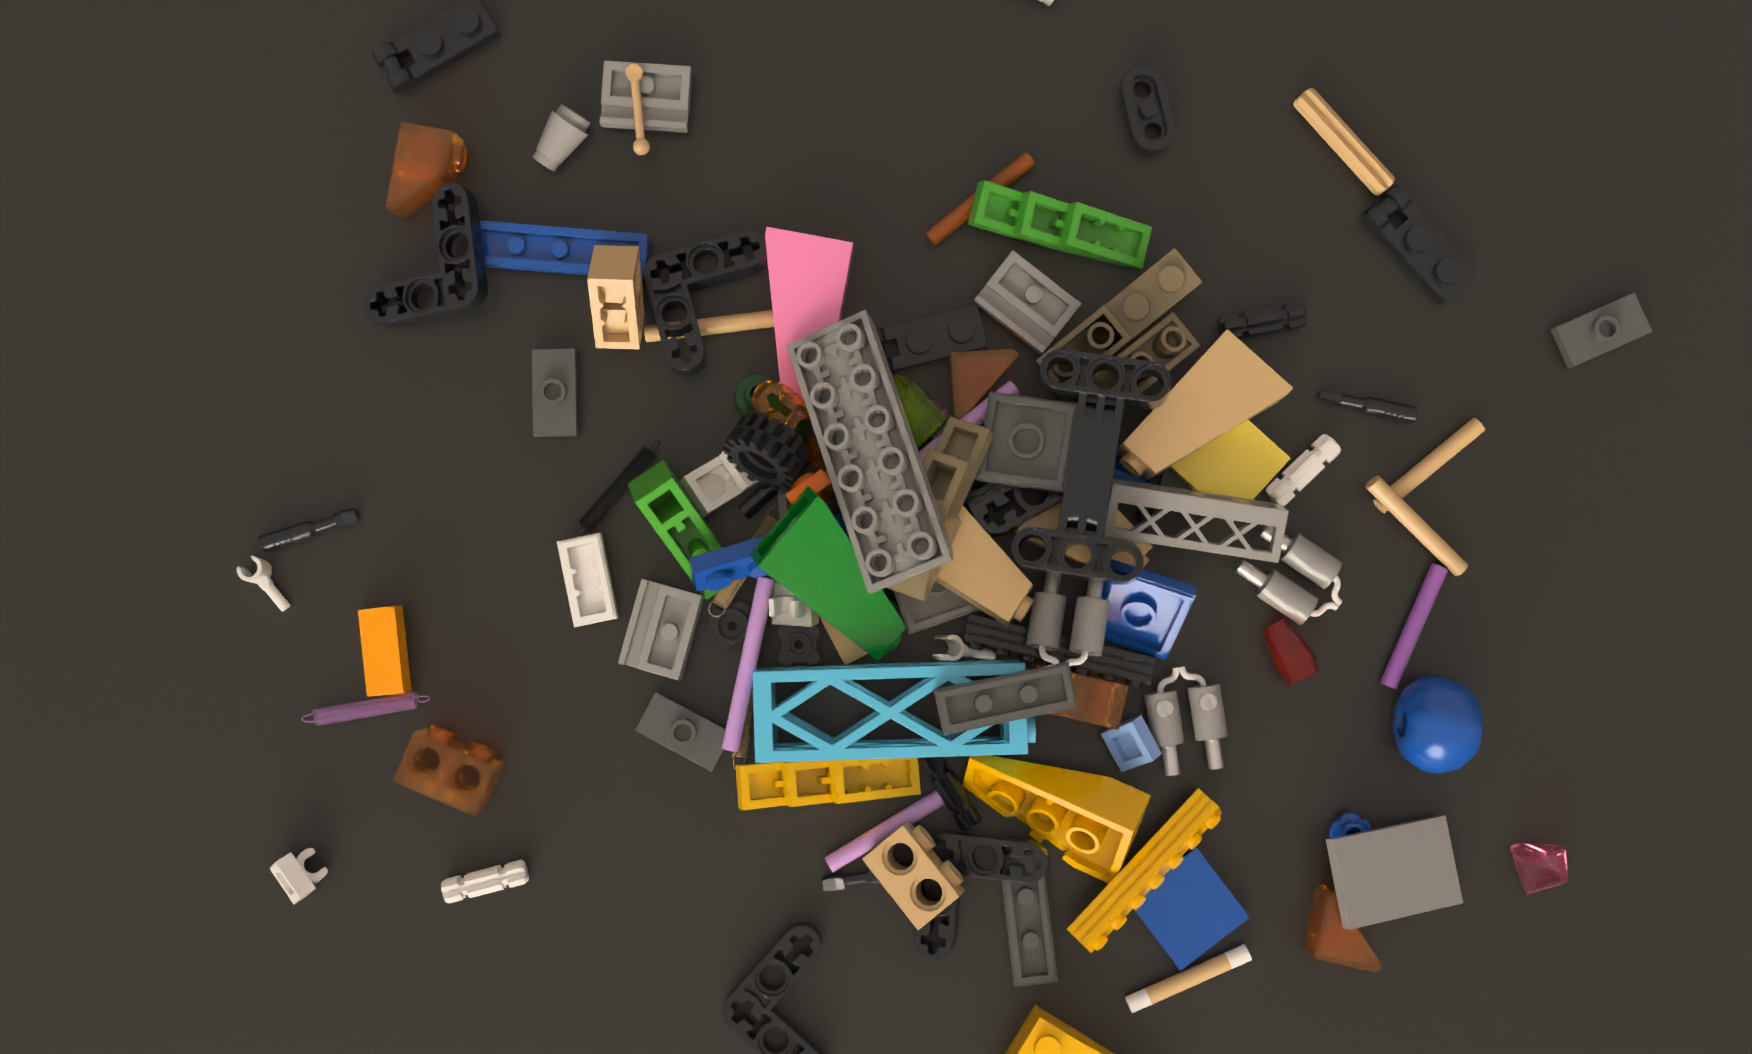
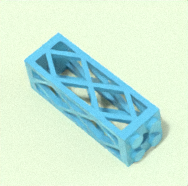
M1019 659L758 667L752 672L755 763L1028 754V743L1036 742L1035 717L999 724L1000 735L977 736L991 726L943 735L940 729L904 709L947 681L957 685L972 681L965 676H1000L1029 670V668H1025V663ZM924 678L890 701L853 681ZM812 681L777 704L776 682ZM829 685L834 686L875 710L835 737L789 712ZM889 719L924 737L859 740ZM777 726L806 742L778 743Z

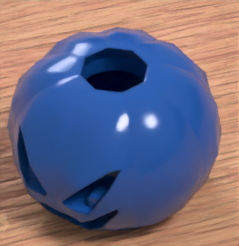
M1430 675L1418 678L1403 689L1394 709L1393 732L1399 752L1404 759L1421 771L1442 774L1462 768L1477 754L1482 740V712L1477 697L1464 684L1440 675Z

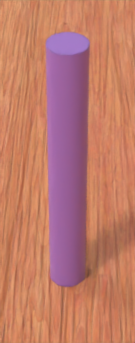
M1431 563L1381 678V684L1397 689L1448 569Z

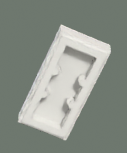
M602 533L557 541L574 627L619 618Z

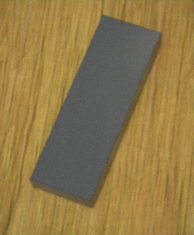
M1069 662L933 689L943 735L1078 707Z
M1027 850L1026 855L1021 858L1009 857L1011 852H1006L1007 859L1003 871L1010 872L1009 865L1011 863H1020L1025 865L1027 873H1032L1036 866H1041V860L1034 859L1033 851ZM1045 875L1034 883L1001 880L1014 987L1058 982Z

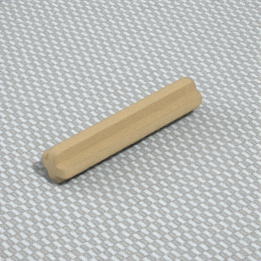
M1314 88L1305 90L1295 100L1294 107L1374 195L1382 194L1394 183L1395 178Z

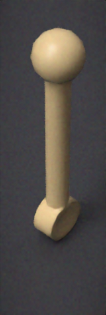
M630 64L627 66L625 74L631 82L636 132L633 151L638 155H645L650 150V144L645 139L640 91V81L643 79L644 73L638 64Z

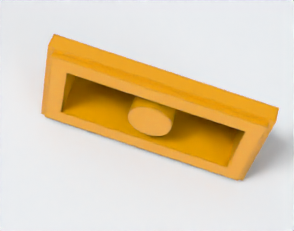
M403 605L358 610L367 697L412 692Z

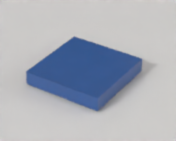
M1114 559L1109 564L1111 569L1119 575H1128L1135 569V566ZM1142 569L1140 576L1128 585L1104 583L1102 599L1110 602L1104 641L1166 660L1196 597L1197 587Z
M1197 847L1192 850L1188 849L1183 854L1184 858L1181 864L1174 870L1170 868L1164 875L1163 883L1157 889H1151L1144 896L1146 900L1142 906L1135 910L1180 971L1250 918Z

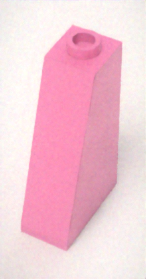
M766 227L765 241L781 392L783 395L790 396L789 403L806 407L786 345L841 321L854 251L853 242Z

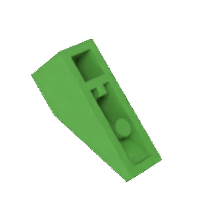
M662 460L627 484L636 505L693 582L689 558L724 547L665 460ZM708 589L700 591L706 600L718 592V590L711 591Z

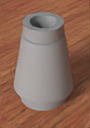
M561 103L556 111L551 110L536 152L532 157L543 166L555 172L557 167L589 135L586 130L591 122Z

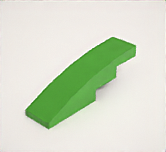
M986 180L977 183L968 225L1007 237L1138 270L1143 268L1152 231L1151 226L1079 202L1068 204L1033 191L1022 193Z

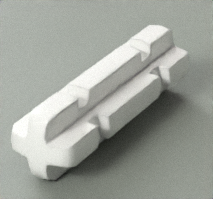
M1326 434L1321 435L1311 444L1313 448L1311 451L1306 449L1281 473L1283 476L1281 480L1277 477L1266 487L1265 492L1274 503H1279L1282 506L1288 504L1295 497L1293 492L1296 489L1300 492L1325 468L1323 465L1325 461L1330 463L1340 454L1341 448L1332 437Z
M524 860L509 862L504 865V868L501 865L467 873V875H464V878L461 875L446 878L441 882L442 895L446 903L457 902L466 898V895L472 898L504 890L506 885H509L510 888L523 885L529 880V873Z

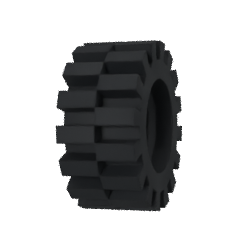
M755 412L742 415L723 444L725 446L723 452L728 455L727 460L729 463L737 464L735 469L739 473H747L748 476L746 478L752 482L754 479L758 480L762 487L767 488L770 485L772 490L779 491L780 488L783 491L788 490L789 487H792L810 458L808 446L801 444L803 439L800 435L791 434L793 431L788 425L785 428L779 425L780 420L774 417L770 421L767 414L759 413L758 416Z

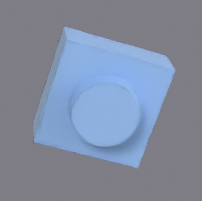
M1142 715L1111 726L1101 733L1121 772L1152 762L1162 754Z

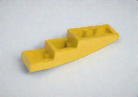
M918 758L772 762L735 765L738 807L740 810L777 806L796 807L831 802L841 804L921 794Z

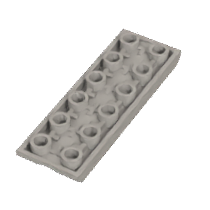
M863 310L786 345L867 592L872 594L907 578L953 561V550L875 324L869 313Z

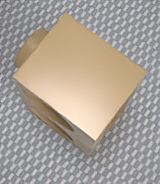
M594 245L587 281L595 347L640 349L645 321V307L639 246Z
M908 822L886 838L862 860L916 929L919 930L965 892L960 885L964 879L949 860L943 863L932 850L936 844L930 834L921 825L914 827L911 822ZM897 843H904L912 849L914 859L911 866H902L895 860L893 851ZM924 879H933L939 883L942 889V896L939 901H930L923 896L921 884Z

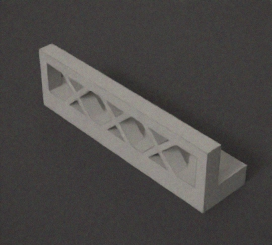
M1113 478L1104 536L1279 563L1289 511L1279 503ZM1118 503L1138 506L1146 518L1132 529L1114 527ZM1144 507L1156 508L1159 510L1149 515V513ZM1169 511L1181 512L1189 524L1188 527L1175 536L1163 534L1155 523L1156 520ZM1189 514L1201 515L1202 517L1194 522ZM1213 518L1224 519L1233 531L1218 543L1207 541L1199 530L1201 526ZM1232 520L1246 523L1237 528ZM1258 524L1273 527L1269 550L1251 548L1243 534ZM1151 525L1156 533L1142 530ZM1195 532L1200 540L1186 537ZM1236 539H1239L1243 546H1236L1230 544Z

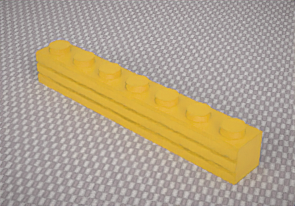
M1198 788L1075 919L1067 930L1090 953L1094 950H1100L1107 943V936L1114 929L1119 930L1127 921L1126 916L1132 909L1137 910L1146 900L1144 896L1151 889L1155 890L1163 883L1164 875L1169 869L1174 870L1181 864L1184 858L1183 854L1189 848L1191 850L1194 849L1201 842V835L1208 828L1211 830L1219 823L1220 815L1222 814L1220 807Z

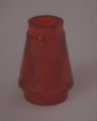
M1285 618L1262 630L1266 637L1265 640L1279 679L1284 678L1288 687L1320 670L1315 662L1318 657L1295 630L1289 626Z

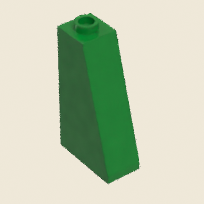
M807 486L750 555L758 567L879 661L885 653H890L897 647L901 641L902 632L907 627L882 589L872 594L867 592L851 541L826 503L813 489Z

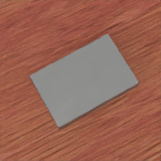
M1436 815L1326 839L1343 929L1360 928L1463 903L1446 815Z

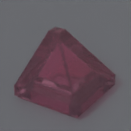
M1524 843L1511 845V852L1526 895L1568 883L1566 850L1563 846Z

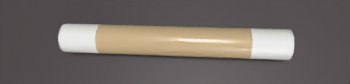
M1242 944L1126 996L1125 1000L1131 1013H1134L1247 963L1252 958L1245 944Z

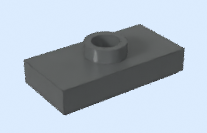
M1635 292L1550 329L1567 368L1577 366L1653 332Z
M575 348L532 349L534 437L579 436L578 350Z
M658 691L653 695L635 729L636 732L711 772L724 751L722 743L726 727Z

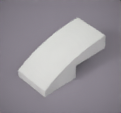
M724 452L685 475L679 481L703 518L759 483L756 479L752 482L746 478L748 476L747 473H739L735 469L737 464L729 463L727 460L728 455L724 454Z

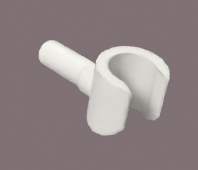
M251 556L252 560L257 564V572L253 576L245 567L237 566L238 576L244 581L258 584L282 612L291 606L271 580L272 567L268 561Z
M937 635L934 637L936 640H944L948 648L946 654H932L935 660L957 661L961 657L995 660L996 654L993 653L994 650L969 648L957 635Z

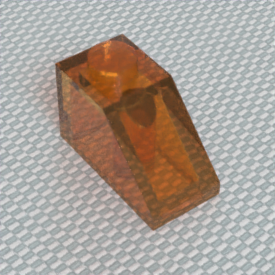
M401 122L386 209L397 217L407 218L430 202L435 191L441 185L447 182L456 183L457 173L462 172L465 168L467 150L466 146H463L461 138L454 131Z

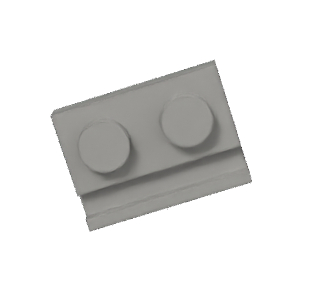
M604 61L600 125L602 127L635 129L631 82L627 79L625 70L630 64H638L644 73L643 79L640 81L644 130L688 133L692 85L691 66Z
M1013 250L973 301L974 304H977L978 307L1040 355L1044 353L1082 304Z
M641 579L618 663L671 679L682 680L705 596L647 579Z

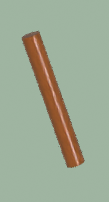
M1024 151L992 177L989 182L1008 188L1035 166V162ZM975 192L924 233L933 246L939 244L969 219Z

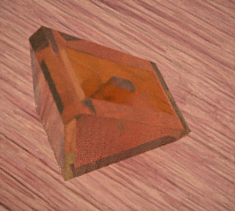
M1014 349L950 352L949 370L952 417L961 419L976 406L1018 358L1019 354Z
M1325 885L1318 887L1315 890L1303 950L1313 959L1372 972H1377L1383 968L1358 928L1343 929L1336 894Z

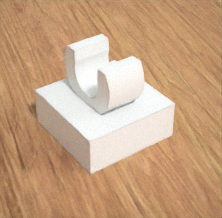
M775 580L772 597H769V616L772 617V624L813 627L819 624V614Z
M313 848L302 851L297 858L290 852L277 860L269 868L293 904H296L314 891L316 888L313 883L319 882L328 873L326 867L316 873H309L305 870V860L315 854Z

